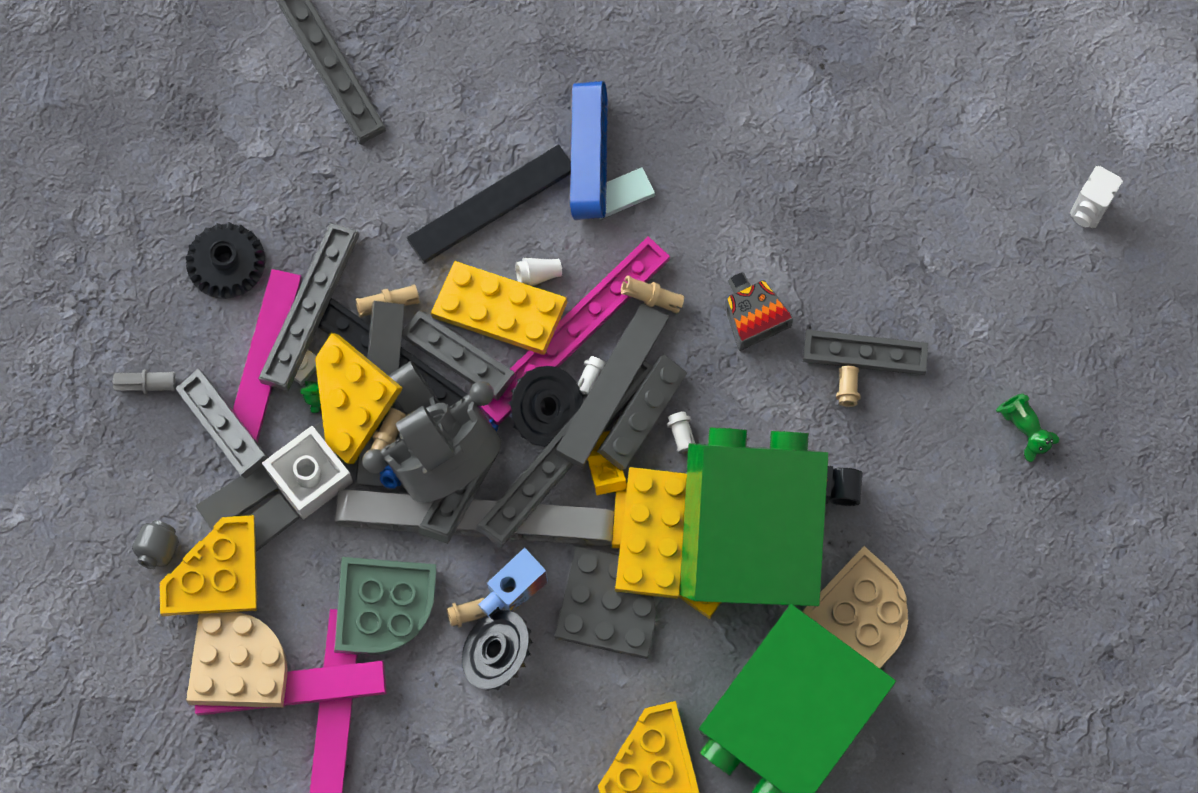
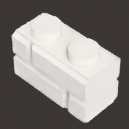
M1096 166L1070 211L1074 221L1083 227L1096 228L1123 182L1121 177L1101 166Z

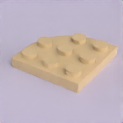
M865 546L820 592L819 606H807L802 611L880 669L897 651L905 636L908 625L907 598L901 583L895 574Z
M239 612L199 614L186 699L188 704L283 708L288 668L284 649L277 636L265 623L247 614Z

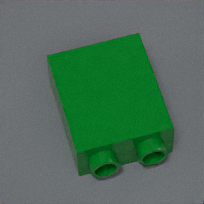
M709 427L708 444H688L680 578L681 596L693 601L819 606L829 452L808 450L809 433L771 431L770 448L747 446L746 429Z
M790 604L699 727V732L709 739L699 753L729 776L732 775L740 763L759 776L761 779L752 790V793H816L891 691L896 680L801 610Z

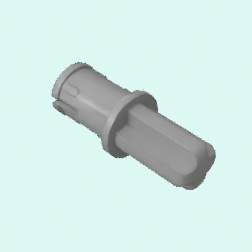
M143 369L142 373H115L113 375V388L115 391H143V394H147L148 391H175V372H147V369Z

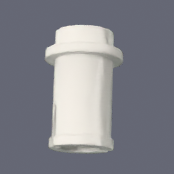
M590 356L589 361L585 360L584 365L586 367L578 382L579 390H581L584 396L589 394L606 365L605 361L594 356Z
M678 412L668 417L669 422L667 426L672 429L678 453L688 452L689 443H696L689 425L691 417L687 416L686 412Z

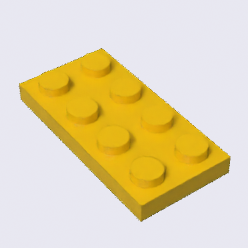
M454 261L431 311V315L434 319L545 355L568 302L566 297Z
M629 467L615 592L678 599L682 562L686 473Z

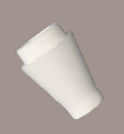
M523 258L522 261L516 262L515 265L517 281L530 286L562 276V266L559 259Z

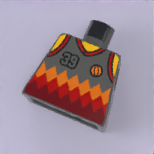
M744 273L736 274L728 280L734 293L726 297L725 310L739 351L791 328L793 322L792 314L765 280L750 285Z

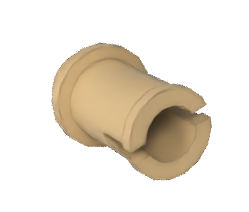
M842 366L839 368V392L836 394V399L839 400V405L856 406L857 401L861 399V395L858 393L859 368L855 366Z
M484 598L460 605L452 603V607L447 608L451 626L457 625L460 628L462 623L485 617L486 614L478 605Z

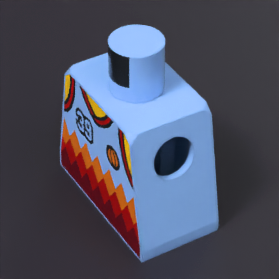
M524 547L489 580L487 585L490 594L478 604L479 607L490 619L503 607L514 612L548 583L546 570ZM507 587L515 588L509 593L503 591Z

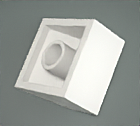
M313 426L262 462V465L280 491L303 520L335 497L338 491L344 490L353 483L350 472Z

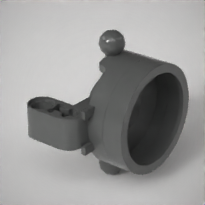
M409 361L388 375L403 387L397 400L407 413V416L395 423L400 432V439L392 444H388L381 450L371 449L364 454L362 464L368 472L380 473L388 464L413 500L417 502H430L461 489L490 465L501 447L500 436L479 407L488 405L493 399L494 390L490 384L482 381L474 383L469 390V394L449 407L448 404L440 403L412 361Z

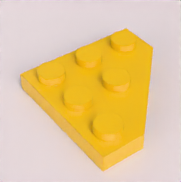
M331 333L315 358L325 442L347 464H354L403 387L340 335Z
M254 515L222 517L213 526V530L182 559L183 561L172 573H168L160 582V614L162 616L257 611Z
M676 701L648 707L643 710L630 735L599 783V793H699Z

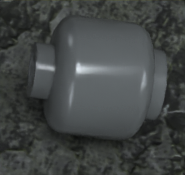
M158 520L144 524L132 545L133 553L138 557L137 562L148 569H155L156 566H167L179 545L178 537L175 535L176 530L169 524Z

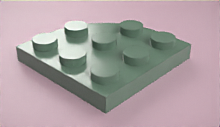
M342 557L334 653L385 654L403 647L414 639L424 627L432 610L435 594L436 564Z

